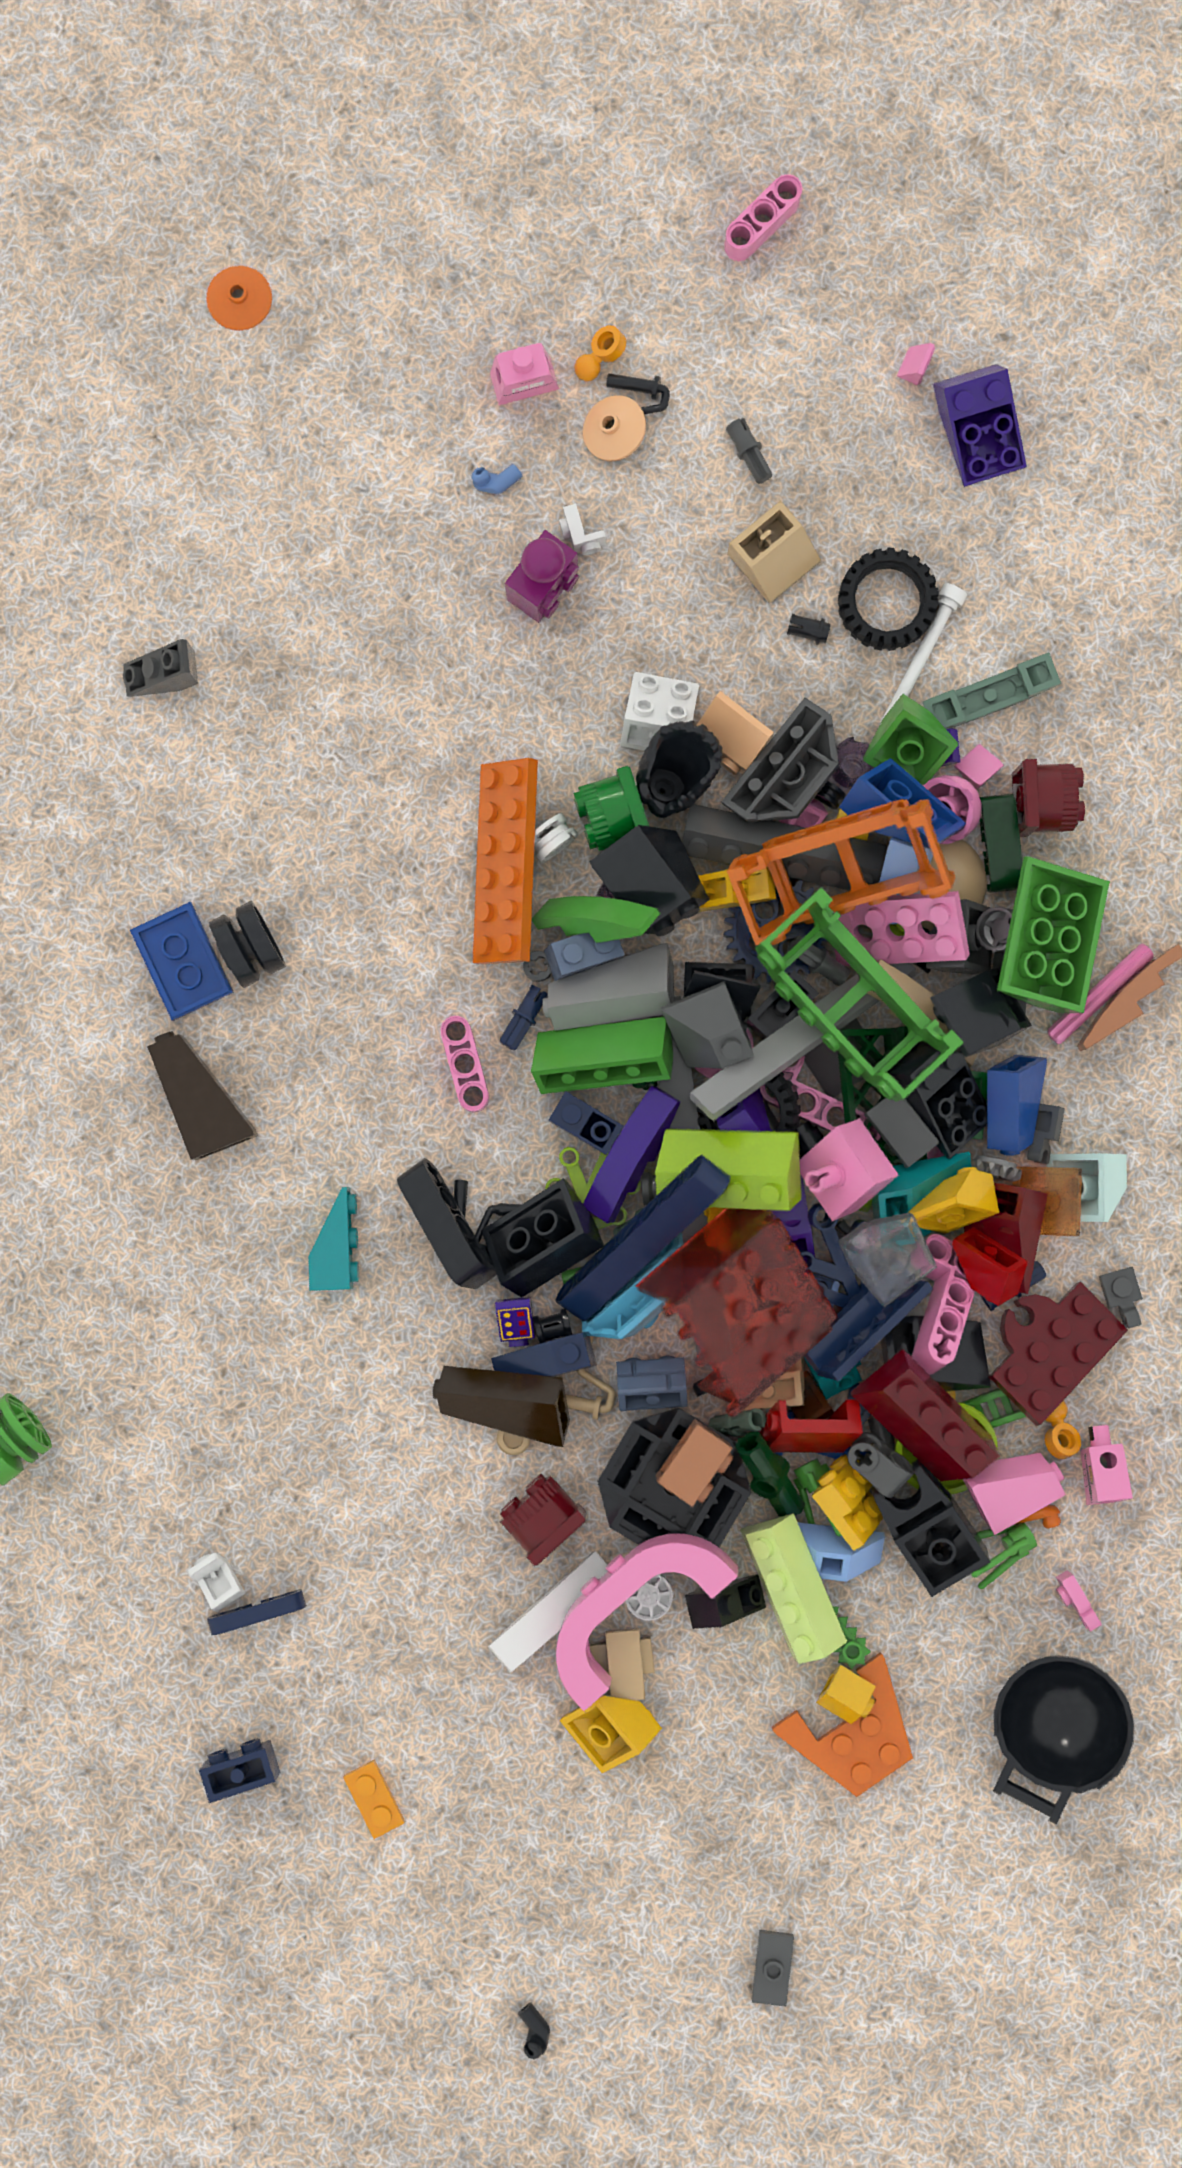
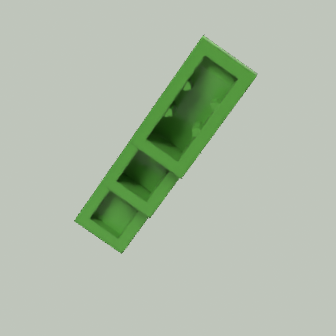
M569 896L549 899L532 917V922L538 930L560 926L566 936L590 933L594 941L600 943L643 935L660 915V912L657 908L625 900L593 896Z

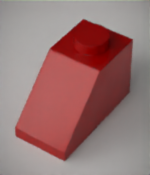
M975 1227L953 1239V1248L972 1290L997 1306L1002 1305L1019 1293L1028 1264L1027 1260Z

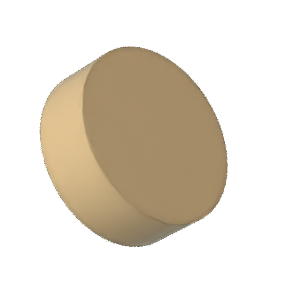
M498 1430L497 1444L504 1453L519 1455L528 1448L530 1439Z

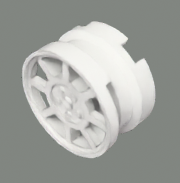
M562 813L553 816L535 830L534 849L537 851L536 857L541 863L550 860L575 840L572 835L575 838L578 836L573 827L569 828L567 826V819Z
M663 1573L648 1580L626 1600V1605L630 1612L637 1618L648 1621L664 1616L670 1609L673 1600V1592L669 1580Z

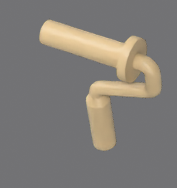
M590 1336L591 1343H593V1336ZM585 1369L577 1371L578 1375L608 1393L606 1404H602V1396L597 1395L596 1400L566 1394L568 1409L592 1413L593 1419L598 1420L600 1413H607L613 1409L616 1392L610 1385L588 1373Z

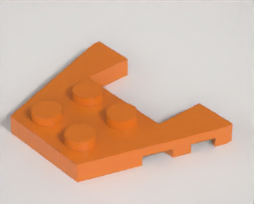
M881 1652L865 1662V1665H861L856 1669L860 1677L876 1686L872 1694L875 1698V1703L866 1718L861 1716L853 1724L843 1721L818 1739L815 1738L797 1710L771 1727L777 1736L856 1797L913 1759L887 1664Z

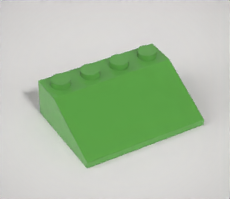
M1024 856L997 991L1032 1006L1057 1013H1084L1110 881Z

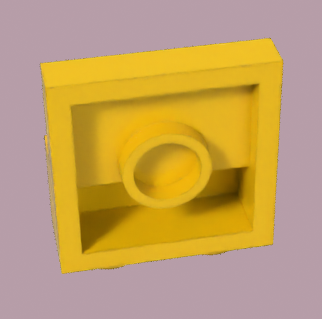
M844 1454L831 1463L829 1466L831 1470L818 1479L820 1486L812 1494V1497L849 1546L855 1551L866 1543L883 1520V1516L874 1496L868 1491L872 1486L871 1482L852 1468L847 1455Z

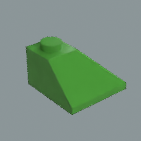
M902 694L881 721L863 757V761L875 768L891 758L921 785H924L931 780L956 749L958 742L929 710L905 694Z

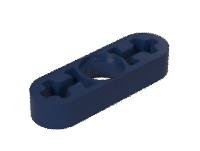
M302 1589L261 1600V1603L252 1606L251 1603L212 1615L207 1618L211 1635H218L298 1611L306 1607V1602Z

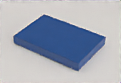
M188 902L130 930L172 1021L234 993L192 902Z

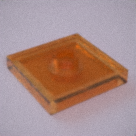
M1017 1166V1169L1022 1170L1021 1179L1012 1182V1186L1048 1193L1040 1235L1080 1236L1082 1168Z

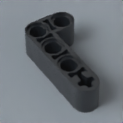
M423 1158L397 1178L399 1188L452 1281L460 1287L478 1289L495 1277L497 1274L487 1245L479 1244L433 1163Z

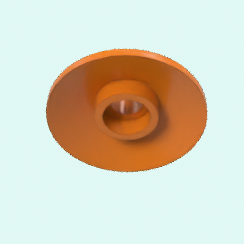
M232 266L222 270L212 279L207 290L206 301L210 314L220 325L231 330H247L257 326L268 315L272 304V292L266 278L257 270L247 266ZM235 290L243 291V295L240 298L232 297V293Z

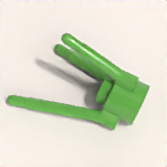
M818 1458L794 1470L797 1478L793 1481L799 1490L800 1497L805 1503L804 1512L809 1524H815L806 1488L809 1493L815 1492L820 1486L818 1479L830 1470L827 1463L821 1465ZM828 1518V1520H829L831 1526L833 1527V1529H834L836 1535L839 1536V1537L842 1536V1535L840 1534V1532L837 1530V1528L833 1525V1523H832V1522L830 1521V1519Z
M1021 1523L1018 1526L1012 1525L996 1534L1005 1533L1006 1536L1001 1538V1541L1006 1550L990 1559V1563L972 1572L971 1575L976 1578L1006 1558L1008 1559L979 1583V1589H984L1019 1559L1029 1554L1028 1551L1037 1547V1542L1025 1523ZM991 1529L977 1532L981 1539L996 1536Z

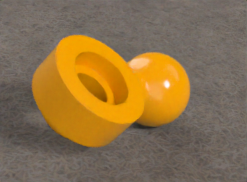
M612 325L600 328L592 339L591 347L593 352L581 355L575 362L574 370L577 377L583 381L596 379L600 373V363L602 361L613 362L624 353L627 343L625 335Z
M1064 1400L1045 1420L1051 1423L1052 1426L1045 1434V1445L1049 1453L1058 1459H1067L1075 1455L1081 1447V1438L1078 1431L1072 1425L1064 1422L1068 1413Z

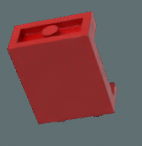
M778 1400L765 1415V1427L758 1431L772 1452L843 1453L862 1434L860 1403L857 1400H845L828 1419H789L787 1417L786 1400Z

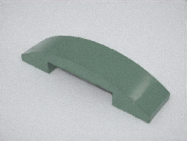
M1048 652L1017 664L1015 668L959 690H950L927 699L922 703L924 708L929 710L945 729L1016 705L1060 685L1061 681Z

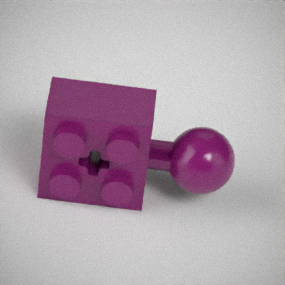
M544 530L538 539L531 541L524 548L521 562L506 580L507 600L538 623L544 616L549 619L559 606L560 602L557 601V598L563 590L569 592L579 579V575L576 574L579 569L578 553L547 530Z

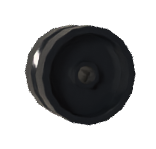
M252 901L236 908V918L241 930H238L232 919L226 915H222L209 922L223 960L243 988L259 981L260 974L254 961L256 958L264 971L269 974H273L286 967L283 956L267 924Z

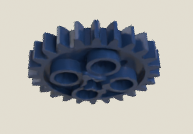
M799 880L792 888L798 902L804 904L813 894L814 888L811 887L806 892H803L801 890L803 881ZM776 886L775 900L759 902L767 903L772 907V917L768 919L760 918L755 912V906L759 903L750 904L759 928L778 917L779 902L781 900ZM729 907L728 910L735 916L724 919V923L732 926V929L725 931L723 937L733 938V942L726 946V950H737L738 953L734 956L733 963L743 960L745 964H753V969L755 970L753 979L756 980L763 973L766 974V984H770L772 978L759 961L757 952L750 947L749 939L752 935L741 907ZM814 923L793 924L791 930L786 934V939L778 943L777 952L783 957L785 955L782 948L783 944L793 940L796 936L805 937L813 929ZM819 938L813 945L819 949L825 948L821 943H827L828 941L825 938ZM796 959L784 970L787 975H790L794 970L797 973L800 970L806 976L811 973L808 965L799 959Z

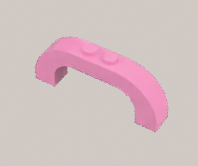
M666 1534L657 1536L641 1543L625 1557L621 1554L616 1556L606 1566L605 1569L608 1571L599 1580L596 1577L591 1578L581 1588L580 1592L582 1595L570 1607L563 1621L557 1641L556 1662L560 1679L566 1691L583 1711L609 1690L612 1679L591 1653L589 1636L594 1628L648 1580L666 1572L681 1573L692 1578L713 1599L738 1577V1565L722 1549L708 1540L693 1535Z

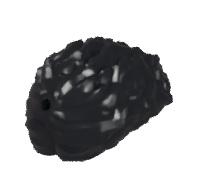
M691 720L689 722L680 721L669 723L667 726H661L650 740L649 746L645 749L639 761L636 787L641 802L647 804L651 813L656 817L666 818L675 813L685 811L694 805L711 786L712 780L718 774L721 768L723 748L713 732L708 731L706 725L696 726L695 722Z

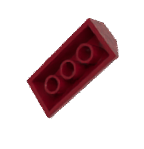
M904 1349L900 1350L851 1391V1395L941 1482L974 1478L1000 1457L992 1436Z

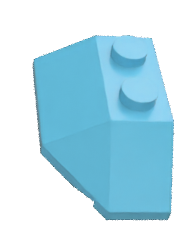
M682 1232L588 1320L582 1321V1332H585L587 1336L624 1339L636 1335L643 1328L651 1327L657 1320L659 1313L667 1306H674L683 1294L684 1247Z

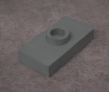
M759 1930L751 1998L753 2003L786 2007L794 1943L793 1934Z

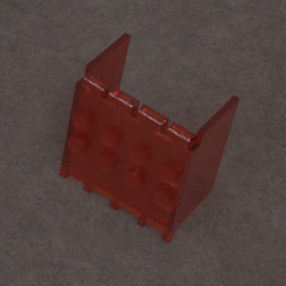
M725 1208L635 1285L639 1292L666 1302L662 1307L666 1316H671L678 1312L685 1323L678 1330V1336L682 1341L693 1336L701 1349V1352L694 1358L695 1363L698 1367H703L710 1363L713 1371L697 1385L700 1390L730 1403L725 1409L729 1417H735L828 1335L833 1330L830 1324L837 1318V1314L825 1295L822 1296L823 1290L810 1269H806L808 1265L795 1243L791 1242L792 1238L781 1219H774L775 1215L769 1210Z

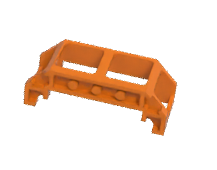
M899 799L772 838L762 844L763 849L750 855L742 854L733 859L727 869V873L755 946L765 940L802 905L795 896L782 858L835 843L851 885L850 891L831 896L833 901L828 906L833 912L837 911L840 915L853 911L857 905L868 903L870 906L877 905L886 901L888 896L899 893L901 896H908L920 891L921 895H929L930 899L946 895L952 889L956 876L954 871H948L932 826L931 817L933 811L929 800H920L916 802L917 804L909 806L907 799ZM895 824L897 829L906 827L920 869L916 872L879 883H866L849 838ZM923 826L938 870L930 865L917 829L918 827ZM768 867L784 907V913L759 928L741 881L748 879L752 873ZM806 909L770 944L776 945L784 941L786 934L795 923L802 921L805 924L814 923L809 910Z

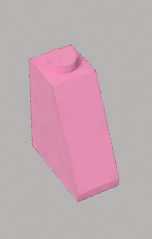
M1041 1453L995 1460L974 1478L963 1479L980 1515L994 1535L1066 1495L1060 1484L1064 1480L1062 1472L1054 1461L1049 1464Z

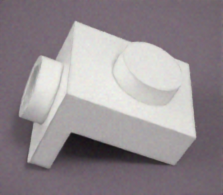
M572 504L563 507L564 518L559 519L563 538H570L573 550L577 553L582 552V555H591L599 552L601 546L606 545L605 531L602 530L585 535L577 505Z
M216 1552L202 1556L196 1561L195 1566L188 1570L190 1577L198 1582L211 1610L216 1613L245 1594L228 1560Z

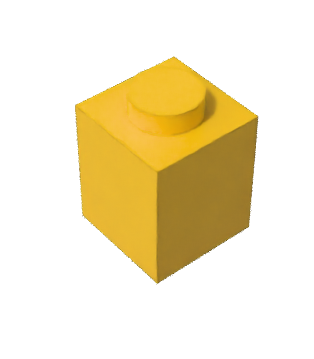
M840 1665L830 1674L816 1703L846 1722L853 1724L861 1716L866 1718L875 1703L871 1696L876 1686Z

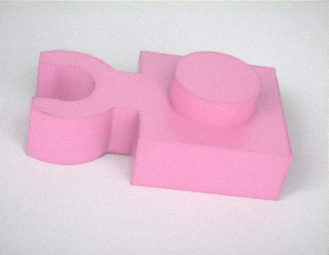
M1069 1571L1058 1575L1056 1579L1060 1586L1056 1588V1591L1065 1606L1067 1607L1072 1604L1085 1628H1088L1090 1632L1101 1626L1099 1618L1091 1608L1090 1602L1074 1575Z

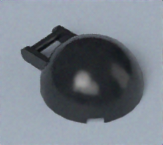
M1054 1655L1029 1662L1008 1679L998 1695L994 1708V1736L997 1737L1002 1754L1007 1758V1761L993 1792L1000 1796L1002 1792L1049 1816L1048 1821L1057 1825L1071 1793L1080 1794L1096 1788L1100 1790L1119 1775L1129 1759L1134 1743V1720L1125 1693L1107 1672L1095 1664L1077 1657ZM1013 1768L1033 1783L1061 1792L1056 1804L1008 1780Z

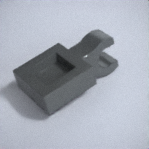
M1040 1104L1033 1144L1029 1147L1027 1160L1042 1164L1049 1163L1051 1154L1049 1140L1059 1142L1065 1108Z
M1133 1267L1098 1276L1107 1307L1113 1308L1118 1306L1123 1325L1126 1328L1142 1325L1139 1313L1133 1303L1143 1299Z

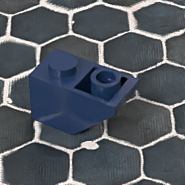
M565 1091L548 1120L550 1123L605 1155L608 1154L624 1127Z

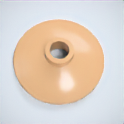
M620 395L610 396L596 403L588 412L583 425V439L586 447L595 457L604 461H619L630 456L640 446L646 432V418L641 407L631 398ZM614 420V425L606 429L607 424Z

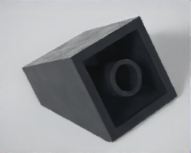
M638 825L589 861L594 871L615 899L658 909L660 915L644 934L664 936L675 929L674 925L696 915L700 911L699 907L710 900L675 830Z

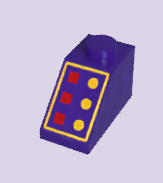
M531 1297L497 1300L495 1308L500 1342L508 1341L509 1347L529 1345L528 1339L535 1338Z

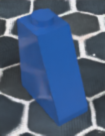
M1015 1054L987 1070V1149L1000 1150L1002 1155L1013 1156L1020 1154L1022 1150L1033 1144L1047 1058Z

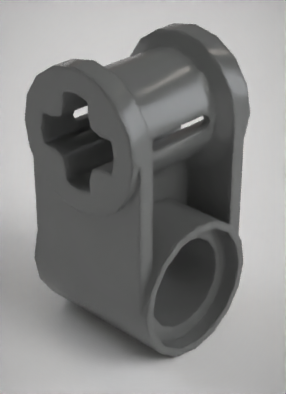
M862 1433L852 1443V1447L848 1452V1461L852 1468L858 1471L881 1494L888 1498H892L914 1475L910 1462L873 1433ZM866 1449L871 1451V1454L867 1453L865 1456L860 1453V1451L863 1452Z

